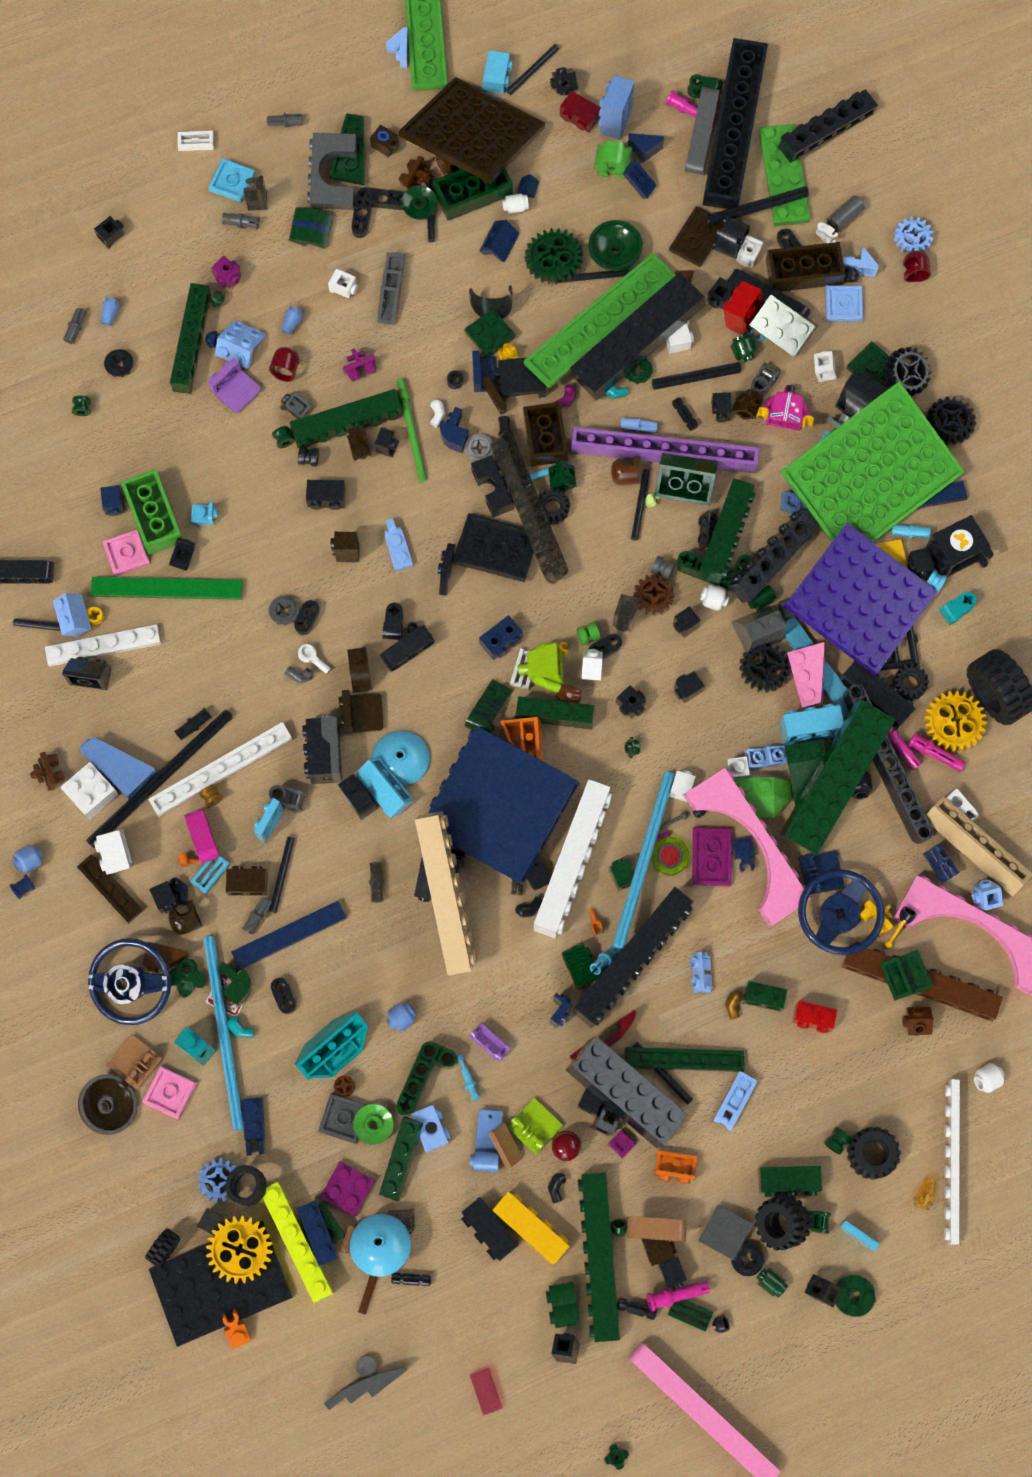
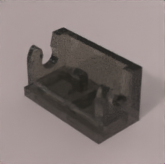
M264 177L246 179V183L254 184L251 188H244L248 211L268 210Z

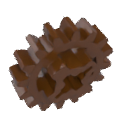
M653 574L651 579L646 575L645 581L640 579L639 585L635 586L636 592L633 594V597L636 598L635 604H640L639 610L644 608L645 614L652 611V615L655 616L656 611H658L661 615L663 609L668 611L669 605L673 604L671 599L675 596V593L671 592L673 586H668L669 580L662 581V575L659 579L656 578L655 574Z

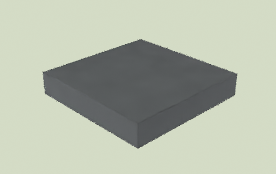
M331 1093L318 1132L357 1144L358 1137L354 1132L353 1121L357 1112L367 1104Z
M717 1205L698 1241L735 1261L754 1224Z

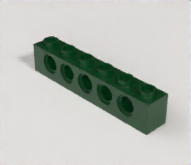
M190 283L170 379L173 392L191 394L211 300L209 285Z

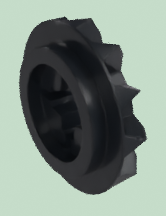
M113 350L105 357L104 367L108 374L114 377H123L126 374H130V370L133 368V358L125 350ZM115 360L122 362L123 368L117 366Z
M744 1243L736 1260H731V1264L735 1271L742 1276H753L762 1269L764 1256L756 1245ZM750 1251V1258L756 1261V1263H748V1266L745 1268V1261L740 1259L739 1256L745 1257Z

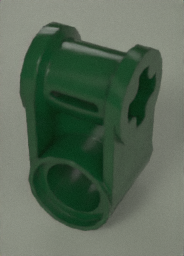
M695 74L689 80L690 85L687 92L690 97L700 99L702 87L718 89L721 94L723 83L717 78Z
M807 1210V1215L810 1214L811 1217L809 1219L811 1228H808V1230L815 1233L829 1234L828 1221L831 1213Z

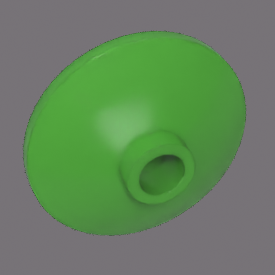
M366 1105L355 1115L353 1121L354 1132L366 1144H380L386 1141L393 1131L392 1115L381 1105ZM370 1121L376 1122L377 1125L374 1129L370 1128Z

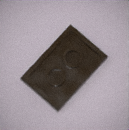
M696 206L673 241L669 251L701 267L712 250L716 239L718 240L715 236L718 228H723V222L707 226L705 216L711 213Z

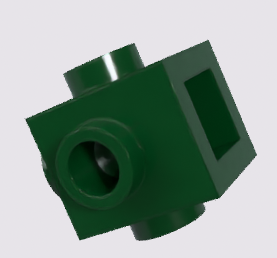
M559 461L554 466L548 468L550 488H553V490L560 489V492H565L577 487L574 465L567 464L565 461Z

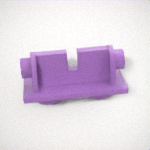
M482 1022L470 1033L471 1040H474L480 1047L484 1046L486 1048L485 1051L494 1060L497 1059L499 1062L503 1060L511 1049L510 1046Z

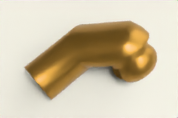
M733 990L725 1002L730 1020L740 1017L736 1006L743 999V993L739 990Z

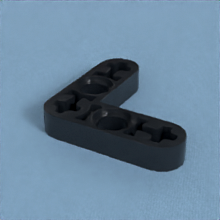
M367 187L360 188L356 194L351 225L353 235L356 238H363L367 235L372 207L403 210L402 202L398 203L399 198L403 197L404 192ZM364 194H367V196H368V197H366V200H365V203H366V204L363 203V199H362V197L364 196ZM381 195L388 198L385 202L378 201V197ZM364 209L367 211V214L359 216L357 214L358 211ZM359 222H362L361 231H357V229L359 228Z

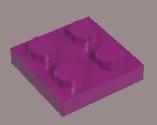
M339 1161L320 1198L356 1217L375 1180Z

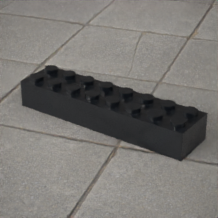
M679 272L570 367L572 377L597 401L705 306V296Z
M674 887L575 1005L573 1013L589 1027L592 1028L594 1024L598 1026L605 1018L604 1012L607 1009L611 1011L616 1005L618 995L623 996L630 988L631 984L629 982L632 979L636 981L641 975L643 965L646 964L648 966L655 958V951L657 949L661 951L666 945L668 935L673 936L679 929L680 921H686L691 915L693 900L677 887Z

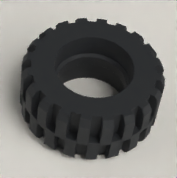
M992 649L969 664L967 678L969 679L968 682L972 692L984 707V710L996 722L1002 725H1011L1032 712V685L1029 683L1028 677L1023 673L1022 668L1017 665L1014 659L1010 658V655L1002 650Z

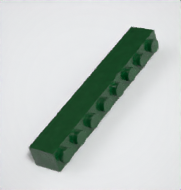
M606 1172L582 1174L581 1179H578V1191L583 1193V1200H579L580 1212H584L585 1220L581 1221L582 1233H586V1241H583V1254L588 1255V1262H584L585 1275H589L590 1283H586L587 1296H591V1304H588V1317L593 1318V1325H589L590 1338H594V1342L618 1341L620 1337Z

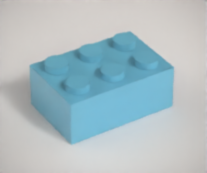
M827 704L819 709L809 707L802 712H797L796 710L786 712L779 724L783 746L835 738L844 723L840 705Z

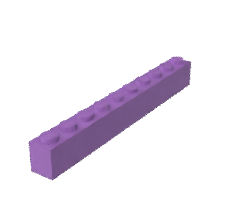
M574 427L571 453L632 460L634 456H639L640 461L658 463L661 462L662 453L717 462V469L755 473L758 465L759 448Z

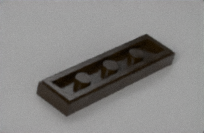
M92 854L77 866L128 924L143 911L110 874L102 871L100 863Z

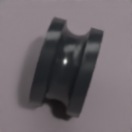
M451 371L447 375V384L451 389H459L463 385V375L459 371ZM453 377H455V379L458 377L457 383H455V381L454 383H452Z

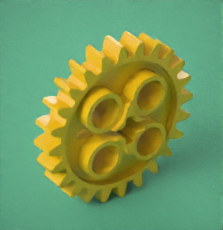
M958 690L954 695H952L951 691H948L947 697L941 693L940 699L935 697L933 699L934 703H929L928 707L930 709L925 711V714L929 716H925L923 721L929 723L925 724L924 728L930 729L927 736L933 735V742L939 741L937 747L943 744L945 751L948 747H951L952 752H954L958 747L959 751L962 752L964 746L969 750L971 744L975 746L978 743L977 740L982 739L981 734H984L986 731L983 727L987 725V722L982 720L987 715L981 714L984 707H977L979 701L972 702L973 696L966 698V692L959 696ZM958 708H964L967 714L960 713ZM939 711H946L948 717L941 716ZM962 726H968L971 732H965ZM944 729H950L952 735H946Z
M233 1216V1222L230 1223L228 1219H225V1226L218 1223L220 1230H212L215 1237H208L212 1245L206 1246L207 1249L211 1250V1253L207 1254L206 1257H212L213 1259L208 1263L209 1265H216L213 1272L221 1271L219 1278L227 1275L226 1282H229L231 1277H233L235 1284H237L239 1278H242L243 1283H246V1277L249 1276L253 1281L254 1273L260 1276L261 1272L259 1269H267L263 1263L264 1261H271L266 1256L273 1253V1251L267 1249V1246L272 1245V1242H266L270 1234L263 1235L266 1228L259 1229V1221L253 1225L251 1217L245 1222L244 1216H241L240 1221H237L236 1217ZM231 1230L238 1231V1241H229L228 1233ZM250 1237L258 1239L259 1244L257 1248L250 1249L247 1246V1240ZM226 1242L234 1246H239L241 1243L243 1244V1249L254 1252L257 1256L253 1257L245 1253H240L238 1256L236 1255V1250L225 1247L222 1243ZM223 1250H229L232 1253V1258L229 1262L221 1260L220 1254ZM241 1258H250L251 1266L248 1269L241 1268L239 1264Z

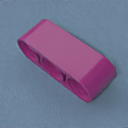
M203 808L185 814L184 817L201 864L219 858L220 855Z

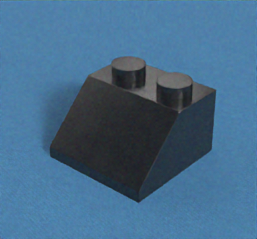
M84 657L70 658L63 669L62 675L69 685L107 690L111 667L106 661L100 659L88 661Z

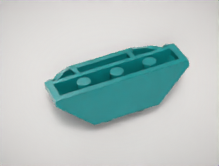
M356 1011L333 1019L304 1044L295 1062L296 1067L307 1079L333 1077L363 1051L366 1032L369 1026Z

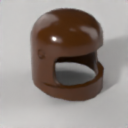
M634 456L633 464L629 466L622 465L621 458L612 463L611 476L614 483L617 485L639 484V456Z

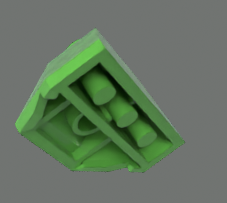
M775 777L735 778L733 780L737 787L740 786L745 792L746 796L744 798L755 807V815L758 819L775 818L792 801L791 781Z

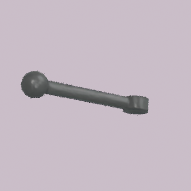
M682 812L680 816L660 825L659 830L681 819H687L688 813Z

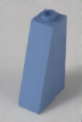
M95 737L87 739L81 745V753L128 799L157 774L153 767Z

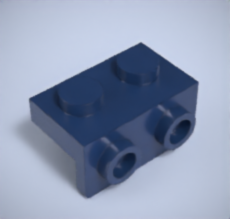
M555 993L553 1001L560 1006L550 1018V1024L555 1029L559 1025L562 1027L567 1022L572 1007L571 1000L563 993L561 995Z

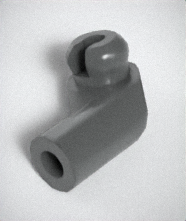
M289 666L285 674L297 683L310 681L313 678L314 671L311 668H306L298 672Z

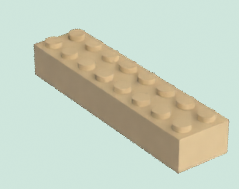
M443 811L419 815L415 819L447 975L469 972L477 961L476 951L471 948L473 936L471 930L468 931L467 929L469 917L467 911L464 912L463 910L465 898L463 892L459 891L461 879L459 873L455 872L457 861L455 854L451 853V846H453L451 834H447V827H449L447 815H443Z

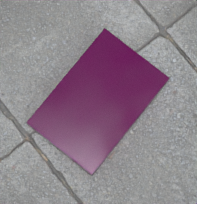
M693 827L692 885L731 887L732 828Z

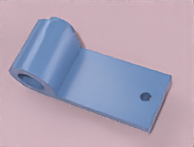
M479 1109L475 1154L470 1155V1166L473 1167V1171L498 1172L499 1153L488 1133L499 1124H502L503 1111Z

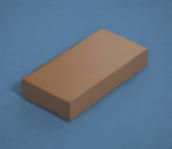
M505 1123L499 1124L488 1133L506 1169L513 1167L523 1159Z

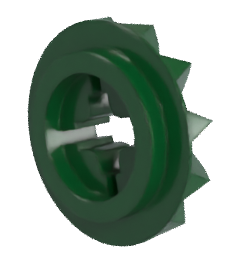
M647 358L639 363L641 372L638 376L636 371H633L636 370V367L625 375L629 382L632 381L638 384L645 383L650 379L653 367Z

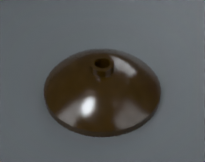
M109 1074L99 1075L88 1081L82 1088L78 1098V1110L82 1121L89 1129L102 1135H114L125 1130L134 1120L137 1112V1099L131 1086L122 1078ZM101 1104L105 1106V1111L101 1109Z

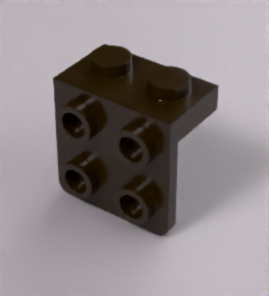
M342 690V696L339 697V708H343V715H340V726H344L345 733L383 730L381 694L351 695L350 690Z

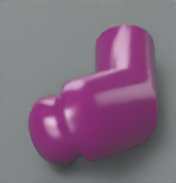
M567 384L564 387V396L555 401L560 402L561 408L573 403L576 395V388H574L573 384Z

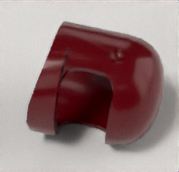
M912 251L904 257L903 265L906 268L903 274L904 281L909 283L923 282L930 278V261L925 252Z
M288 347L278 348L269 366L270 373L280 381H293L299 365L298 353ZM275 366L285 368L293 375L287 376L277 373Z
M562 1131L556 1134L552 1140V1152L557 1159L571 1161L579 1155L582 1145L580 1138L575 1133Z

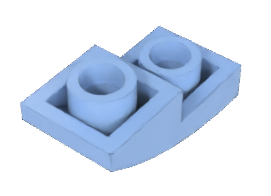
M766 746L765 748L746 749L743 751L744 757L747 756L749 769L777 767L787 764L784 746Z

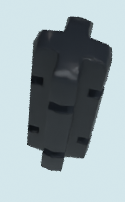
M678 397L672 401V405L678 410L677 412L684 423H687L688 429L692 431L698 427V423L692 418L693 415L687 406L683 404V400Z
M393 1273L391 1283L430 1286L431 1276Z
M619 1298L617 1303L618 1310L624 1312L628 1310V1313L641 1317L645 1315L646 1318L651 1320L656 1318L657 1309L651 1312L650 1308H647L644 1304L634 1301L627 1302L628 1299Z

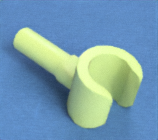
M648 494L645 499L646 506H656V500L662 497Z

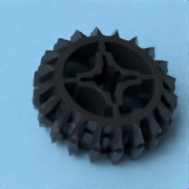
M902 347L898 351H893L892 355L887 357L888 361L883 364L887 368L882 371L887 374L884 377V380L889 381L887 386H893L900 381L910 396L913 397L917 393H922L923 389L927 388V383L931 380L928 375L932 373L928 371V368L931 366L926 363L928 358L922 357L924 352L918 353V349H911V347ZM901 358L909 359L911 362H902ZM904 382H912L914 385L908 386L905 385Z
M948 396L944 400L938 399L937 403L934 402L931 406L932 408L928 409V415H926V419L941 440L946 441V446L950 442L953 445H956L957 441L963 443L964 439H969L976 426L974 421L976 415L972 414L973 408L968 409L969 403L963 404V399L956 401L955 396L952 400ZM937 415L940 417L942 426L937 421ZM960 416H962V418H963V420H964L965 427L962 425V422L959 420V417H960Z
M770 643L769 647L763 644L762 647L758 646L756 649H751L750 653L744 652V658L740 660L742 665L739 667V670L743 672L741 673V678H746L745 684L752 683L751 689L755 686L758 687L757 692H760L762 688H764L765 693H768L769 688L774 692L776 691V686L781 688L783 686L782 682L786 683L788 680L786 676H790L788 669L791 668V665L787 663L789 658L783 657L786 652H779L780 646H776L775 649L772 648L773 643ZM761 655V661L750 664L753 658ZM768 656L773 657L776 662L771 661ZM763 663H765L766 668H768L767 672L766 670H764V667H762ZM780 670V674L776 678L769 680L770 673ZM753 673L759 674L762 679L757 678Z

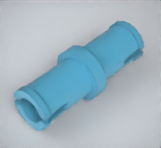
M896 524L892 527L891 536H905L908 539H912V537L929 539L931 527H917L914 524L909 526Z
M612 944L605 952L600 953L598 959L590 965L591 972L597 968L593 974L599 975L621 952V949L614 951L615 947Z

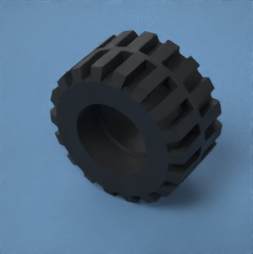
M868 1127L856 1133L851 1139L850 1145L847 1147V1160H850V1167L855 1169L857 1175H862V1178L875 1180L888 1176L897 1168L896 1165L900 1162L899 1155H901V1150L898 1149L900 1145L894 1140L896 1137L893 1134L890 1135L888 1130H882L881 1127ZM874 1141L882 1146L885 1156L881 1164L871 1165L864 1159L863 1147L867 1142Z
M784 1195L768 1199L762 1203V1206L758 1207L759 1213L755 1214L757 1219L755 1227L758 1228L756 1232L757 1235H761L762 1238L760 1240L763 1243H767V1247H773V1250L782 1251L801 1245V1243L806 1241V1236L810 1234L808 1228H811V1223H809L811 1217L810 1214L807 1215L806 1211L808 1209L806 1206H802L803 1202L801 1200L796 1201V1197ZM780 1213L787 1222L786 1232L783 1231L779 1224Z

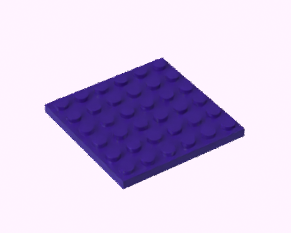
M846 523L784 607L876 676L937 593V590Z

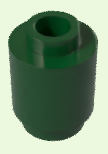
M767 585L752 601L747 603L751 609L758 611L772 603L773 599L776 598V594L773 588Z
M763 1268L756 1277L758 1279L757 1285L777 1298L788 1287L785 1279L770 1268L767 1270Z

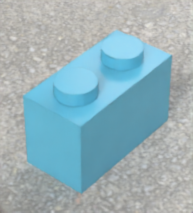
M489 50L483 77V91L504 94L505 87L509 86L510 77L507 76L508 72L512 71L513 61H510V53Z

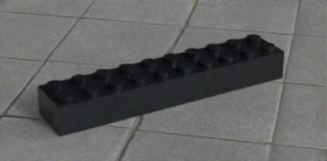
M733 38L702 204L704 206L722 209L739 206L768 43Z

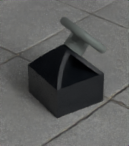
M854 370L845 383L835 406L843 413L839 420L828 416L827 422L836 428L884 393L887 387Z

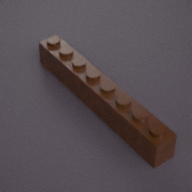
M851 942V944H850L849 946L856 945V944H858V943H860V942H855V943H852V942ZM866 948L860 952L845 955L841 968L888 984L880 963L900 956L892 955L891 957L885 955L883 950ZM936 969L927 970L933 988L919 992L916 995L991 1022L996 1020L1003 999L1002 996L998 995L997 991L980 989L979 985L968 982V984L960 982V978L949 975V977L941 975L942 972Z

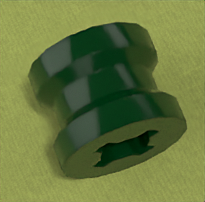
M82 395L74 396L72 398V403L74 404L72 414L76 416L90 415L89 405L91 404V399Z
M288 426L279 427L272 432L273 438L277 440V447L280 449L290 446L295 441L294 437L289 434L290 429Z

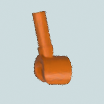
M188 853L178 855L179 864L183 867L193 863H201L199 859H189Z
M589 908L593 934L596 936V929H601L604 933L603 925L596 918L594 909Z

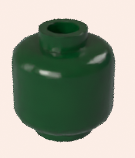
M742 334L732 340L733 343L730 347L736 360H744L745 363L754 358L753 354L757 352V347L751 336Z

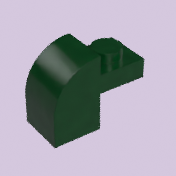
M223 962L218 968L232 982L222 993L234 1005L240 1008L251 993V979L244 968L237 974L239 970L231 963L227 965Z

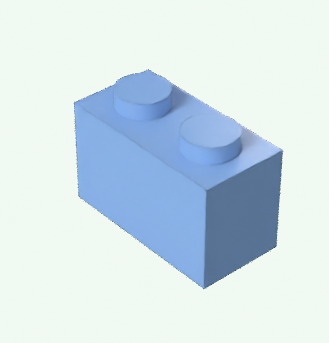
M64 593L53 600L62 635L80 637L91 630L82 595Z

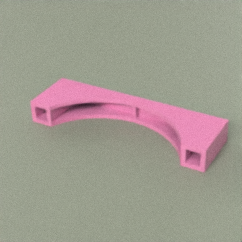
M723 768L683 794L693 811L708 810L725 814L741 823L756 839L763 853L767 870L765 894L758 911L767 925L772 926L798 909L800 896L806 886L801 885L798 880V873L795 869L789 867L787 864L788 858L783 852L780 853L776 847L778 843L772 835L769 836L767 833V826L762 819L759 820L755 815V807L744 798L746 794L733 781L735 777L732 772Z
M916 876L892 919L901 923L899 914L902 908L906 906L913 909L917 914L913 922L904 924L909 929L922 921L938 917L959 918L982 927L1001 944L1007 953L1014 972L1015 987L1032 996V935L1019 932L1016 926L1001 922V919L996 915L986 914L978 905L966 903V899L959 895L954 896L948 893V889L945 887L935 886L930 883L931 880L927 877Z

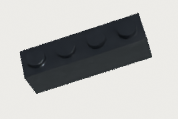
M856 661L840 677L841 682L848 688L853 684L862 685L873 707L896 719L893 724L896 729L916 709L909 699L903 698L898 694L899 692L894 686L886 684L880 674L874 676Z

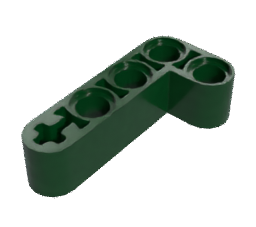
M683 551L678 556L676 566L681 573L731 591L728 586L732 582L733 576L744 569L740 564L747 563L749 560H753V558L745 554L738 558L735 568L726 566L729 569L726 578H721L720 584L698 577L699 567L704 559L700 555Z
M431 1041L425 1042L421 1046L396 1104L400 1115L409 1117L414 1113L435 1065L444 1069H452L456 1066L457 1056L454 1051ZM427 1047L435 1048L436 1051L433 1056L425 1055L424 1052ZM449 1054L454 1057L451 1064L443 1062L445 1055ZM425 1065L427 1072L424 1075H419L416 1072L418 1066ZM416 1083L419 1085V1091L414 1094L410 1093L408 1090L409 1086ZM407 1094L410 1098H415V1101L410 1099L409 1106L411 1109H406L403 1112L401 1105L406 1104L408 1098L404 1096Z

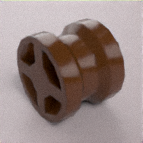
M342 1075L335 1080L334 1089L340 1096L348 1097L354 1092L355 1084L350 1077Z

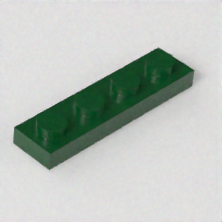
M408 1117L402 1118L379 1195L394 1201H400L423 1127L422 1122Z

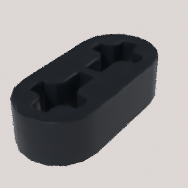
M781 229L778 232L777 242L781 248L802 246L791 230ZM782 235H788V242L786 239H781Z
M308 600L303 604L294 623L295 630L299 635H307L311 632L320 613L317 602ZM312 606H314L315 612H314V611H311L310 614H309V616H307V615H308V609H307V607H308V608H311ZM306 619L307 628L300 630L299 624H303Z
M610 634L591 644L589 649L596 648L600 650L604 648L600 651L603 652V660L621 649L622 640L619 635ZM610 640H613L614 642L618 641L616 647H614L613 645H610L609 647L606 646L610 644Z
M284 978L274 979L271 983V991L278 1008L284 1014H292L296 1010L297 1005L289 984ZM278 982L282 985L285 984L283 987L285 994L281 995L279 990H275ZM285 997L289 1003H293L290 1005L291 1009L289 1010L282 1008L285 1005L283 1000Z

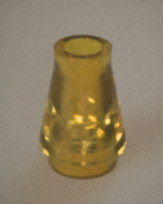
M924 1178L922 1185L913 1198L916 1207L929 1210L930 1206H933L936 1181Z

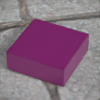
M621 1130L608 1145L623 1159L636 1143Z

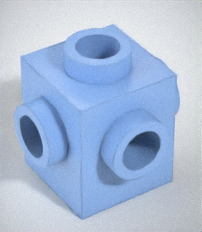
M981 880L978 884L972 885V900L982 909L989 910L1003 906L1001 887L991 880Z

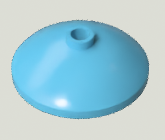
M408 731L388 733L378 741L372 754V758L380 757L403 787L417 783L427 772L430 762L429 751L424 741L416 734ZM403 753L404 756L402 758H398L397 754Z
M376 1214L362 1220L354 1229L350 1239V1254L356 1266L364 1273L376 1277L388 1276L397 1272L406 1263L411 1251V1238L407 1228L399 1219L387 1214ZM377 1239L382 1240V1243L379 1246L375 1245V1241Z

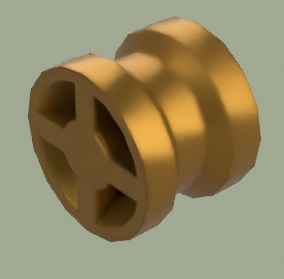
M215 784L207 786L199 793L200 797L205 800L207 808L215 806L223 799L222 794L217 792Z

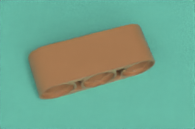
M628 1216L626 1237L686 1242L687 1220Z

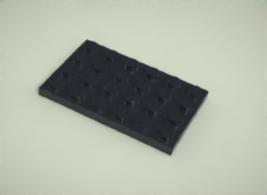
M260 1221L258 1228H266L264 1221ZM267 1229L264 1230L263 1235L268 1234ZM238 1231L228 1235L229 1241H238ZM250 1237L247 1240V1246L250 1249L258 1247L259 1242L257 1238ZM270 1237L266 1239V1242H271ZM212 1242L168 1260L159 1268L156 1266L149 1268L177 1347L226 1327L223 1323L222 1315L225 1314L228 1319L234 1318V1309L238 1312V1321L293 1298L273 1244L267 1246L268 1250L273 1251V1253L266 1256L271 1261H264L263 1263L267 1269L260 1268V1276L254 1273L253 1281L249 1276L246 1277V1283H243L242 1278H239L237 1284H235L233 1277H231L229 1282H226L227 1275L219 1278L221 1271L213 1272L216 1265H209L208 1263L213 1259L212 1257H206L207 1254L211 1253V1250L207 1249L206 1246L212 1245ZM226 1242L222 1243L223 1246L236 1250V1255L238 1256L240 1253L253 1257L257 1256L256 1253L243 1249V1244L241 1243L239 1246ZM223 1250L220 1254L221 1260L229 1262L232 1258V1253L229 1250ZM241 1258L239 1263L241 1268L248 1269L251 1266L250 1258Z

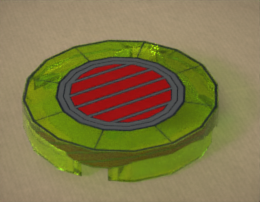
M662 838L654 845L651 863L659 873L666 876L678 875L688 865L689 850L685 843L678 838Z

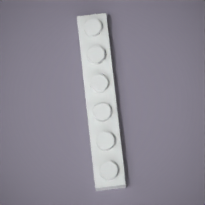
M156 624L46 646L45 651L47 664L50 667L68 663L70 658L84 657L90 659L160 645L161 641Z

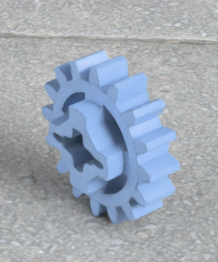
M911 216L909 221L904 218L902 223H898L894 231V241L897 242L896 247H902L901 252L906 250L908 251L907 254L912 251L925 252V249H929L933 241L934 231H930L931 225L926 226V220L920 222V217L913 220Z

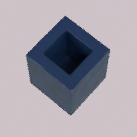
M120 486L101 487L102 508L105 514L117 516L119 513H124L123 495Z

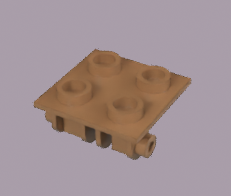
M131 1034L106 1066L138 1090L163 1058Z

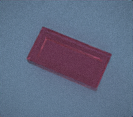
M490 1368L470 1374L483 1415L502 1409L503 1407Z

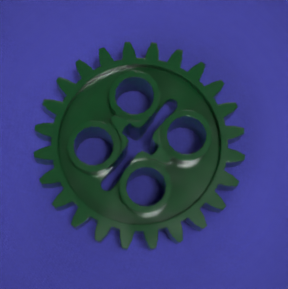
M551 228L550 233L543 230L544 235L537 233V239L531 238L532 244L528 243V249L525 250L526 267L529 269L530 274H534L535 279L540 277L542 283L547 279L548 284L552 280L557 284L558 279L565 283V277L571 280V273L576 275V269H581L580 263H583L582 245L578 244V238L574 239L573 233L567 236V230L560 233V228L556 232Z

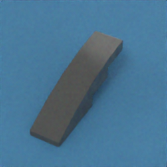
M390 252L386 254L377 323L392 325L396 323L405 254Z
M399 1368L361 1380L342 1390L324 1404L328 1410H331L344 1398H347L351 1404L367 1391L371 1397H374L406 1372V1369Z

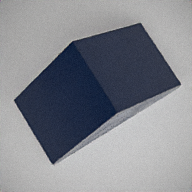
M629 133L628 146L632 148V151L643 163L663 149L664 136Z

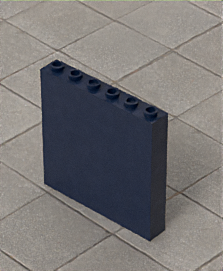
M476 726L475 730L472 729L470 731L466 746L460 749L457 762L451 765L447 780H443L439 788L441 791L438 796L432 799L428 814L443 811V815H447L449 823L447 834H451L455 848L524 885L580 782Z

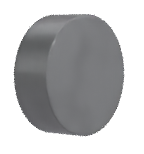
M363 1356L356 1363V1371L362 1377L372 1376L377 1369L376 1361L370 1356Z

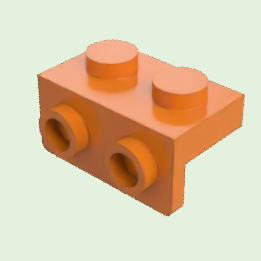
M657 1150L654 1175L658 1176V1180L670 1181V1178L678 1179V1183L690 1184V1181H695L697 1156Z

